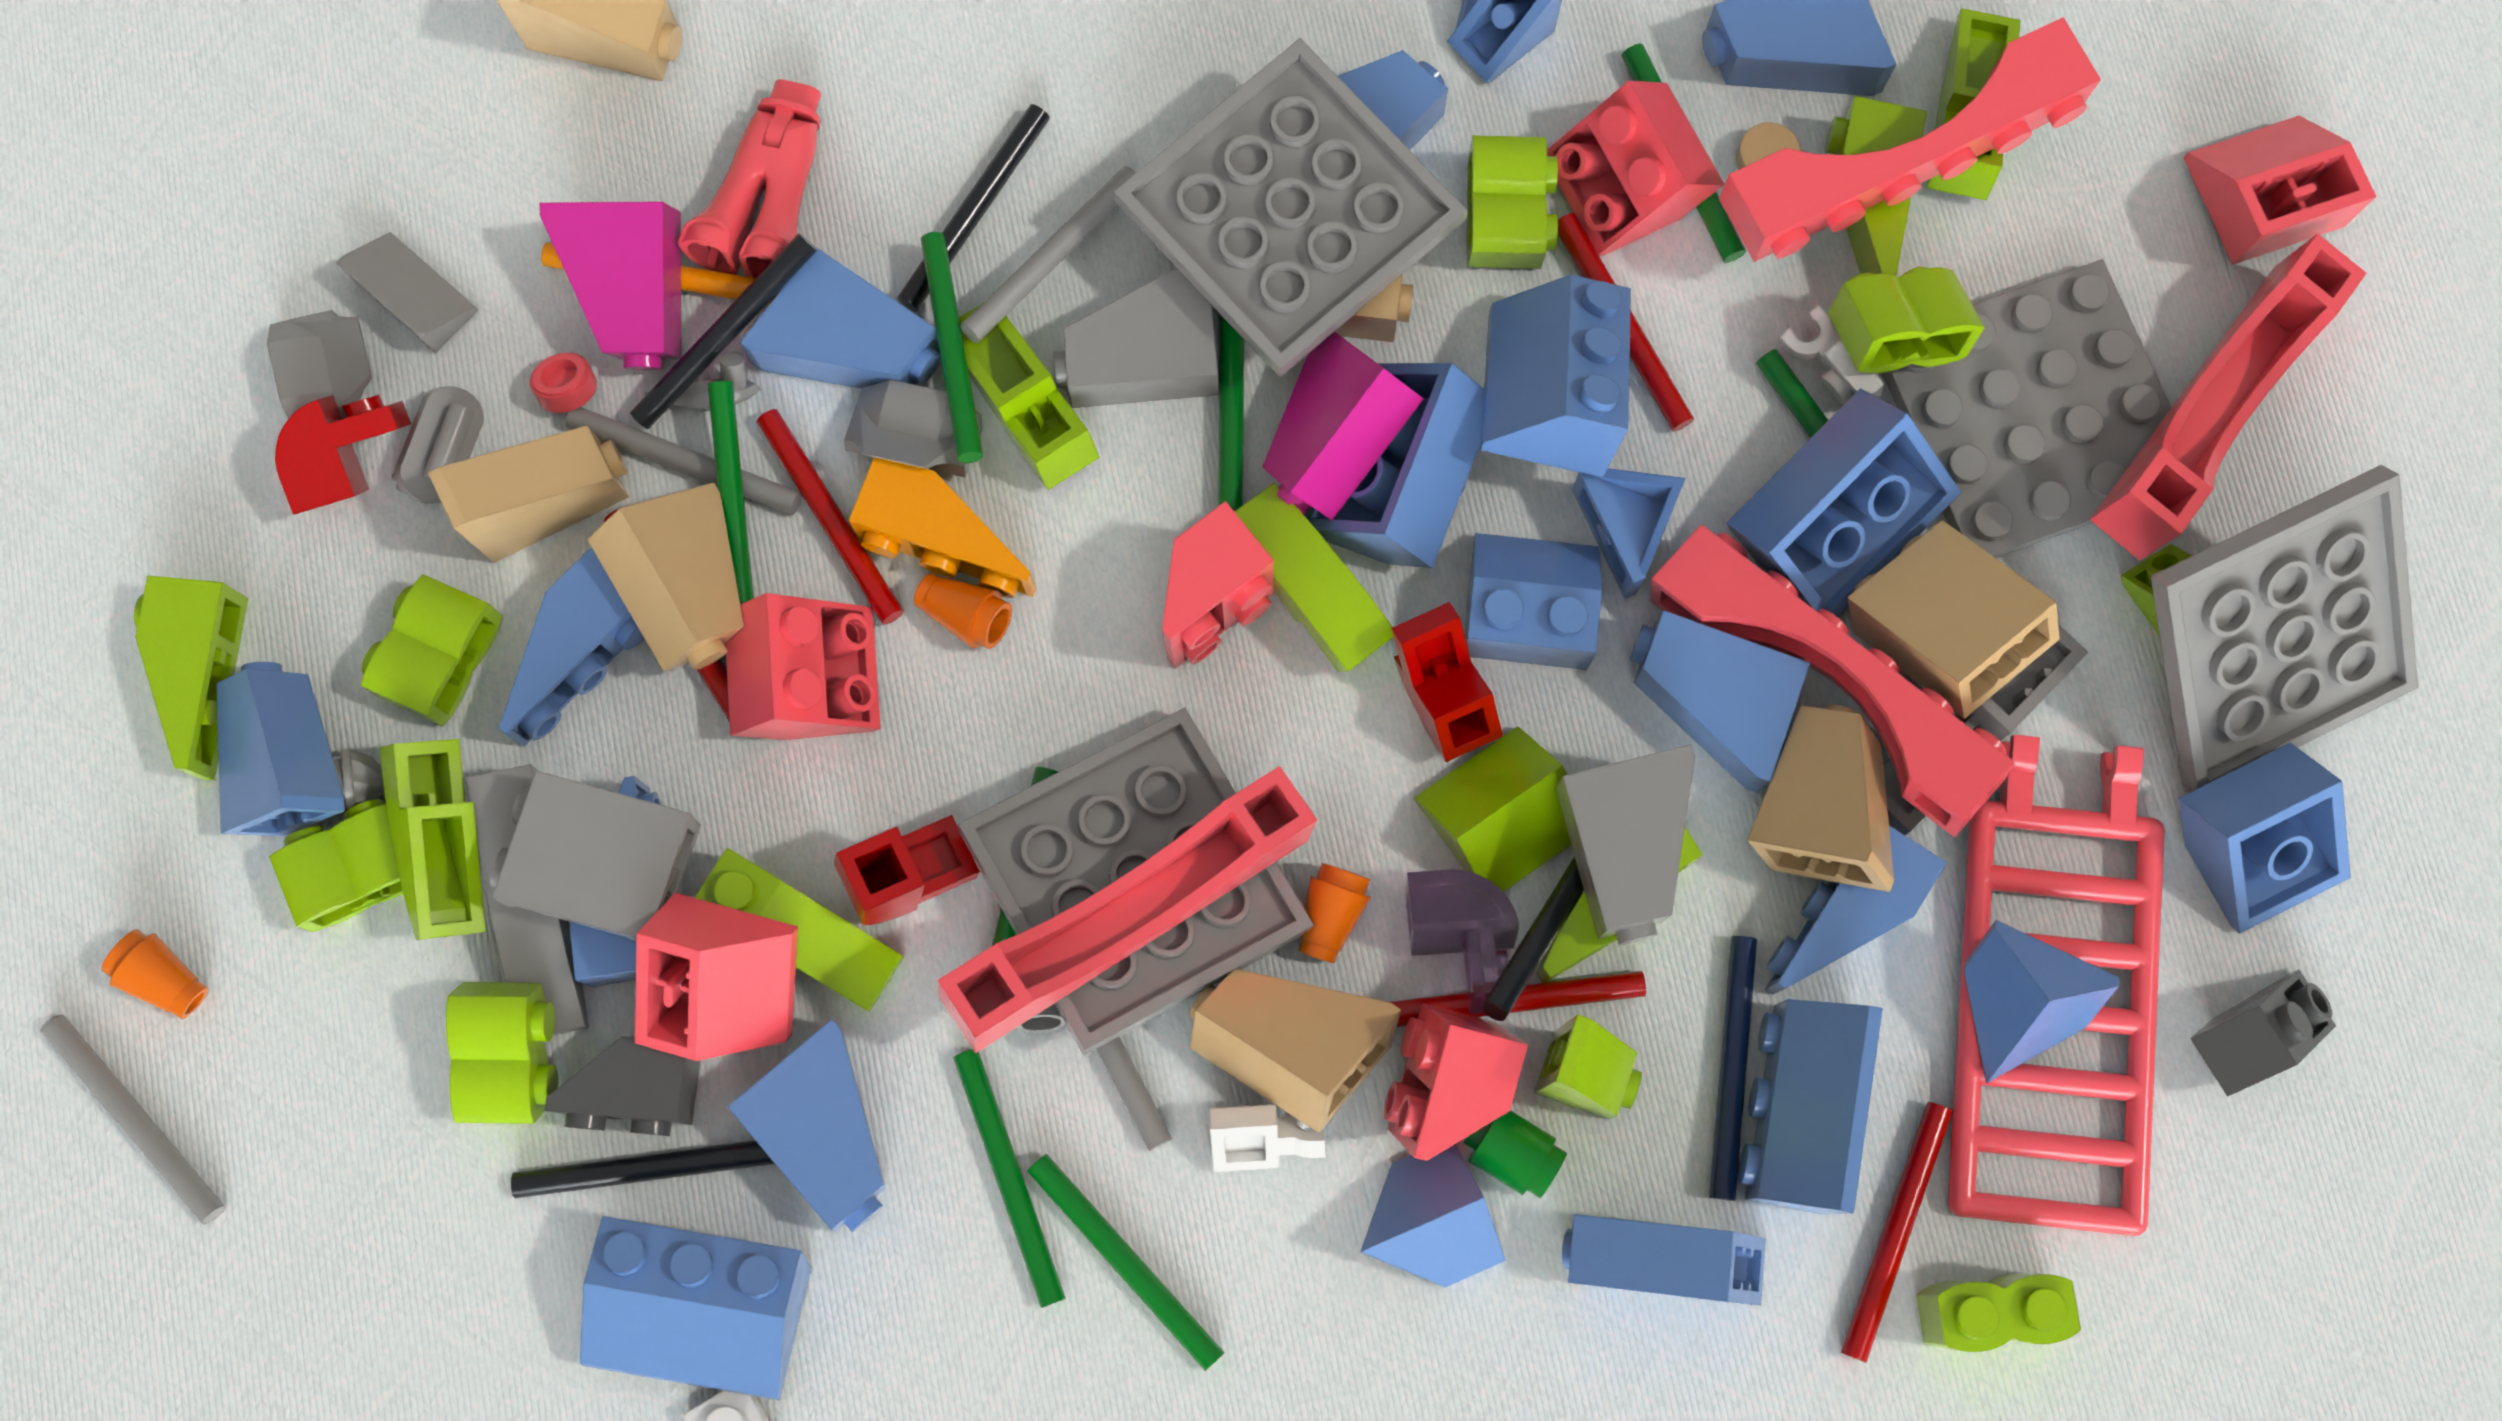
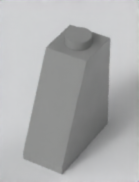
M1177 268L1063 328L1065 350L1054 351L1057 388L1068 387L1073 408L1219 395L1212 305Z
M1692 744L1565 775L1555 788L1598 939L1616 935L1619 945L1646 940L1657 936L1658 933L1655 925L1664 922L1672 915L1695 762Z

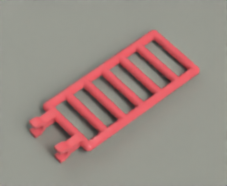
M2012 735L2010 742L2002 741L2007 750L2006 755L2015 763L2004 782L2000 785V801L1987 800L1969 821L1948 1207L1954 1215L1965 1218L2139 1236L2147 1229L2149 1215L2164 825L2158 819L2137 816L2138 783L2142 774L2144 748L2118 745L2114 747L2113 753L2104 752L2101 754L2100 776L2103 784L2102 812L2033 805L2034 773L2038 763L2040 737ZM1996 827L2136 841L2135 880L1994 865ZM1992 890L2134 905L2132 944L2026 933L2094 966L2131 970L2129 1009L2103 1006L2089 1025L2083 1029L2084 1031L2128 1035L2127 1075L2023 1063L1986 1084L1964 967L1969 956L1990 929ZM1981 1085L2125 1101L2124 1141L1979 1125ZM1978 1152L2122 1167L2121 1208L1976 1192Z

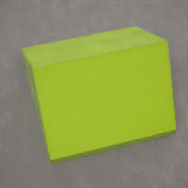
M1519 726L1414 797L1417 805L1488 903L1571 846L1555 789L1561 778L1567 775L1559 761Z

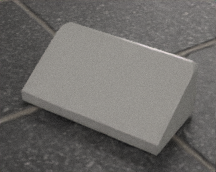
M391 232L345 254L336 262L356 284L435 353L478 311L476 306Z

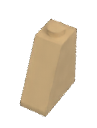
M497 0L523 44L529 50L663 81L669 61H675L680 53L682 29L678 25L666 0Z
M588 425L441 466L428 472L453 528L493 563L629 498L620 477L628 474L629 471L618 448L612 439L602 443Z
M714 482L619 508L587 539L663 671L690 663L693 670H698L714 663L728 652L724 643L744 627L721 495Z
M1837 704L1829 705L1827 709L1801 705L1747 841L1773 871L1890 892L1894 883L1882 745L1864 721V717L1852 708Z
M1235 969L1217 987L1209 985L1204 988L1195 1000L1190 1011V1018L1194 1020L1190 1049L1320 1133L1392 1047L1401 1009L1386 1001Z

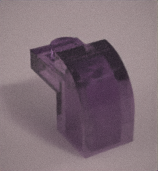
M1456 869L1407 872L1405 903L1411 956L1463 952L1469 1013H1484L1482 1004L1509 962L1507 951L1500 949H1514L1519 922L1512 903L1494 883L1472 872Z

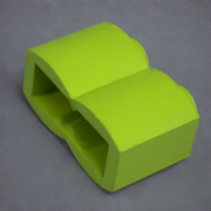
M1472 136L1467 166V267L1540 269L1546 251H1555L1558 235L1557 214H1547L1546 193L1555 194L1558 161L1557 156H1547L1546 137Z
M1916 267L1908 270L1900 277L1885 273L1858 274L1843 283L1828 311V315L1857 371L1863 373H1884L1906 367L1910 364L1924 367L1940 366L1961 360L1968 356L1985 328L1954 271L1942 267Z
M422 574L413 586L406 587L397 597L393 608V618L395 620L392 630L382 641L374 643L367 651L362 663V673L364 676L361 686L376 697L443 727L454 714L464 697L473 671L484 659L493 644L503 616L489 603Z
M369 800L351 807L344 814L346 820L338 823L331 829L323 831L322 827L313 826L296 831L284 839L285 847L269 856L296 927L313 933L348 920L373 905L394 899L403 894L390 833L386 803L384 804L382 800Z
M462 982L448 995L446 1034L451 1057L450 1103L455 1123L534 1124L543 1114L546 1097L558 1088V1072L555 1065H548L545 1042H549L553 1037L555 1009L552 1002H545L542 983Z
M2013 1273L1997 1277L1987 1283L1944 1281L1930 1285L1916 1294L1923 1340L1925 1343L1939 1348L1964 1352H1983L1998 1348L2009 1341L2042 1345L2053 1344L2067 1340L2081 1331L2073 1281L2057 1275Z

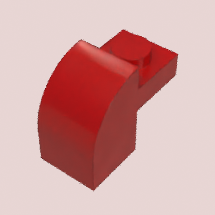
M380 394L342 405L346 418L342 419L334 395L302 406L290 416L277 439L275 463L281 485L293 515L355 497L369 490L352 443L411 425L403 401L384 406Z
M1450 602L1391 628L1398 655L1394 656V660L1406 692L1426 732L1445 762L1503 737L1493 693L1471 662L1460 617Z
M952 815L904 836H901L896 826L836 852L834 866L863 925L879 924L917 910L918 904L976 879L980 872L958 832V826Z

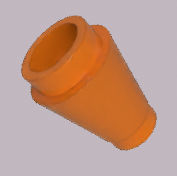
M929 573L922 579L914 596L915 607L923 610L928 616L971 648H977L980 645L987 649L995 647L1005 635L1012 617V605L1002 599L1000 591L946 577H939L933 573Z
M1321 863L1317 877L1310 876L1305 909L1314 926L1301 936L1302 941L1298 951L1330 963H1335L1338 953L1341 952L1371 899V896L1366 895L1371 879L1326 863Z
M138 929L125 935L109 952L101 966V971L111 977L110 986L168 1013H173L180 1019H185L193 1013L204 1000L209 990L208 987L199 982V979L157 934L154 933L147 936Z

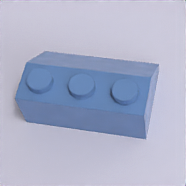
M1570 274L1492 303L1488 317L1481 451L1598 477L1604 476L1628 431L1631 288Z
M1378 363L1424 398V400L1333 520H1330L1313 507H1310L1304 516L1326 542L1388 565L1433 568L1481 444L1484 388L1453 363Z
M1860 388L1726 524L1767 572L1769 570L1776 571L1783 575L1796 588L1798 592L1797 597L1814 610L1825 609L1838 617L1849 606L1847 597L1853 593L1858 583L1866 576L1876 574L1901 553L1904 546L1912 538L1919 536L1962 492L1908 413Z
M1786 999L1774 1005L1773 1014L1767 1012L1764 1014L1758 1038V1050L1767 1053L1763 1079L1757 1077L1754 1079L1748 1106L1749 1117L1757 1118L1754 1144L1746 1143L1744 1145L1738 1174L1739 1183L1747 1184L1746 1200L1822 1215L1854 1213L1883 1008L1869 1005Z
M602 1216L583 1284L580 1365L780 1401L812 1267L802 1251L797 1249Z

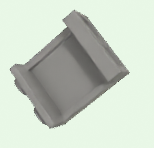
M536 770L531 786L524 785L516 797L512 811V822L517 824L509 849L502 848L493 863L490 885L495 887L492 898L510 908L518 910L523 908L627 937L636 943L637 932L675 892L679 893L701 824L688 812Z

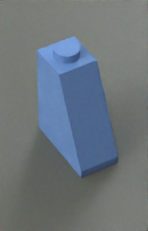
M1726 0L1714 5L1706 30L1702 34V45L1708 62L1713 67L1718 66L1726 85L1872 96L1883 91L1897 65L1868 0Z
M1403 50L1338 75L1409 150L1444 116L1448 88L1445 86L1442 76L1432 65L1425 61L1416 62Z
M815 247L817 252L785 284L740 342L751 363L761 371L860 389L890 379L922 385L932 377L941 361L934 326L817 247Z
M1664 610L1653 628L1642 625L1630 656V661L1640 664L1634 684L1745 789L1758 793L1771 781L1810 662Z
M251 662L242 665L240 672L216 683L221 834L285 836L344 812V795L308 674L283 672L282 665L276 662Z
M831 1019L731 1103L728 1109L834 1233L844 1224L851 1232H854L883 1207L876 1197L886 1189L846 1041L841 1028Z
M1574 1214L1573 1228H1568L1564 1235L1562 1261L1564 1267L1569 1269L1568 1283L1761 1306L1766 1238L1734 1231Z

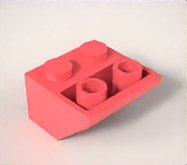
M1627 81L1547 149V156H1557V184L1599 256L1611 253L1679 221L1725 185L1667 83Z
M2296 116L2188 152L2183 158L2232 265L2311 239L2317 233L2323 235L2344 228L2376 198V194L2351 142L2301 116Z
M1226 501L1175 538L1173 542L1162 632L1167 659L1175 669L1187 659L1191 664H1196L1205 659L1221 644L1220 634L1237 621L1242 626L1252 623L1272 604L1269 597L1274 594V560Z
M765 593L740 604L744 627L725 642L726 649L728 650L726 653L730 736L792 740L874 732L881 729L872 607Z
M675 892L637 932L635 1044L699 1061L787 1042L792 1036L798 926Z
M1422 1003L1418 1019L1410 1018L1403 1034L1401 1054L1407 1057L1401 1082H1392L1386 1096L1384 1119L1390 1121L1388 1130L1414 1158L1428 1161L1506 1114L1512 1106L1528 1044L1497 1022Z

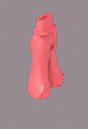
M778 79L775 81L770 97L760 100L757 111L744 131L730 168L709 205L699 215L688 221L682 230L678 245L693 262L707 270L737 275L741 263L747 277L757 278L797 235L801 201L814 161L817 131L821 125L820 117L816 113L821 98L819 90L806 84ZM766 189L761 210L750 232L762 192Z

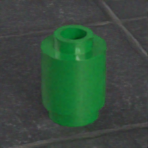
M1512 1110L1469 1135L1463 1142L1473 1149L1468 1159L1469 1163L1519 1194L1523 1195L1526 1191H1529L1538 1198L1545 1194L1567 1155V1152L1554 1145L1556 1141L1554 1136Z

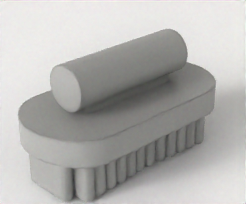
M445 386L432 389L424 395L397 461L395 473L392 475V479L397 482L396 489L403 492L409 498L420 503H442L428 472L441 466L470 459L484 421L481 405L472 394L458 387Z

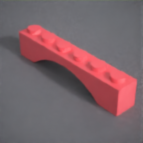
M2062 17L2009 42L1977 97L1952 120L1925 136L1888 150L1856 155L1814 154L1784 148L1730 173L1719 201L1753 262L1772 253L1778 259L1784 258L1804 247L1810 241V235L1827 227H1830L1832 232L1844 230L1859 221L1866 214L1865 209L1884 200L1888 206L1899 204L1918 192L1922 187L1921 183L1939 174L1943 180L1960 175L1976 163L1977 156L1994 148L1998 154L2013 150L2031 137L2032 130L2049 122L2053 128L2068 124L2086 111L2087 105L2085 102L2101 79L2066 20Z
M2318 233L2277 264L2090 520L2139 561L2181 535L2214 489V481L2220 464L2249 417L2293 362L2336 317L2367 273Z
M1701 524L1652 577L1650 602L1662 611L1676 614L1810 662V667L1831 679L1859 705L1878 731L1895 767L1901 796L1955 838L2004 782L2015 763L2006 755L2007 750L2002 742L1990 732L1981 728L1972 730L1953 715L1952 706L1937 692L1929 688H1922L1920 690L1902 677L1899 666L1886 653L1876 648L1867 650L1848 636V628L1833 613L1825 609L1816 611L1798 598L1796 588L1783 575L1772 570L1765 573L1747 559V552L1734 538L1722 532L1715 535Z
M1279 766L1223 801L1172 843L1107 887L1053 918L1018 935L996 943L938 980L939 998L976 1054L1308 842L1317 818Z

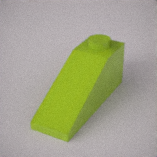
M1854 96L1844 118L1834 116L1826 141L1825 153L1856 155L1888 150L1923 137L1927 111ZM1911 197L1893 206H1888L1884 200L1865 209L1866 214L1855 224L1846 228L1860 274L1885 273L1897 275Z
M147 575L144 594L137 599L134 608V623L137 628L135 638L174 768L201 780L215 781L219 759L216 683L235 673L248 598L223 582Z
M729 848L725 849L694 897L798 926L796 968L868 1012L871 1011L904 958L903 955Z
M1577 1014L1554 1031L1534 1094L1606 1119L1617 1117L1620 1107L1631 1109L1638 1093L1642 1072L1633 1069L1637 1052L1592 1019Z

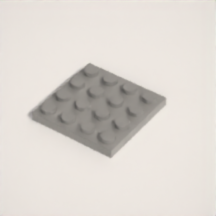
M1301 38L1113 191L1115 203L1279 377H1282L1465 222L1468 212L1459 200Z
M2103 259L1972 304L1985 328L1967 357L1940 366L1924 367L1910 364L1897 370L1882 373L1896 407L1908 413L1962 492L1943 511L1947 524L1995 558L2093 524L2090 520L2093 514L2171 409V405Z
M2379 465L2150 576L2182 783L2191 791L2290 742L2298 748L2418 688L2400 474L2383 465Z
M1184 707L958 823V832L1015 934L1018 935L1075 906L1118 880L1172 843L1223 801L1236 794L1187 709ZM1275 862L1054 1004L1084 1056L1198 994L1207 986L1220 982L1231 971L1235 969L1242 970L1295 941L1311 929L1314 924L1278 863Z

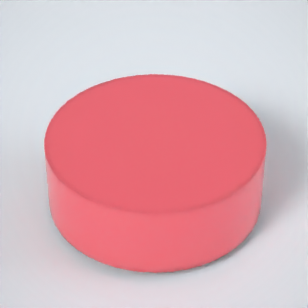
M560 353L546 358L533 370L530 377V387L543 409L552 413H566L582 407L593 397L597 389V379L588 361L583 356L575 353Z

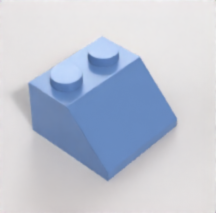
M1475 533L1464 629L1470 657L1587 670L1597 653L1602 599L1599 546Z
M2291 742L2178 798L2185 847L2229 924L2239 934L2351 878L2342 780Z

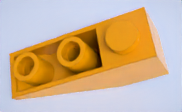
M873 458L849 518V522L857 536L862 539L861 545L865 549L887 558L895 559L898 552L921 559V567L946 578H955L957 571L980 579L979 586L1000 591L1002 597L1014 598L1016 591L1031 597L1034 596L1036 586L1031 572L935 471Z

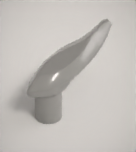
M727 352L719 358L720 379H700L692 383L671 406L695 410L710 409L707 384L715 381L733 382L735 405L751 398L761 389L755 383L747 380L744 356L739 352Z

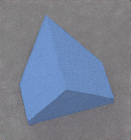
M1463 0L1456 29L1447 42L1486 83L1492 82L1555 32L1562 0Z
M1607 468L1603 477L1578 472L1572 492L1624 599L1636 595L1642 585L1686 478Z
M1995 920L1965 962L1964 967L1986 1084L2085 1029L2119 987L2120 977Z
M1456 1144L1428 1161L1409 1155L1391 1163L1362 1245L1361 1253L1443 1287H1448L1506 1261L1485 1198Z

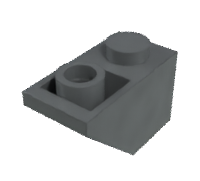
M2298 969L2213 1018L2190 1039L2228 1097L2298 1065L2336 1025L2331 1019L2332 1009L2325 994L2315 984L2308 983Z
M621 1036L546 1097L544 1111L566 1114L564 1127L605 1131L606 1119L612 1118L631 1120L630 1133L670 1136L672 1124L692 1125L701 1060L694 1061L635 1044V1037Z

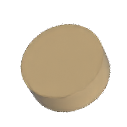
M1766 122L1753 126L1745 133L1736 154L1738 170L1784 148L1801 151L1797 137L1790 129L1778 123Z

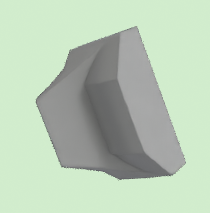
M333 310L270 324L267 347L279 400L287 418L289 419L302 406L334 395L342 419L346 418L342 405L359 401L365 387L372 379L359 318L341 317Z
M891 379L862 388L844 439L845 451L966 477L970 463L958 461L947 392ZM975 410L980 436L982 432V414Z

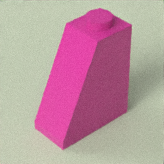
M664 202L539 203L542 222L602 353L623 360L624 369L661 370L662 359H680L682 357L681 249L678 245V240L681 235V212Z
M1332 333L1307 355L1262 468L1281 483L1277 496L1288 505L1294 504L1303 515L1307 513L1310 507H1313L1330 520H1333L1424 398L1338 333Z

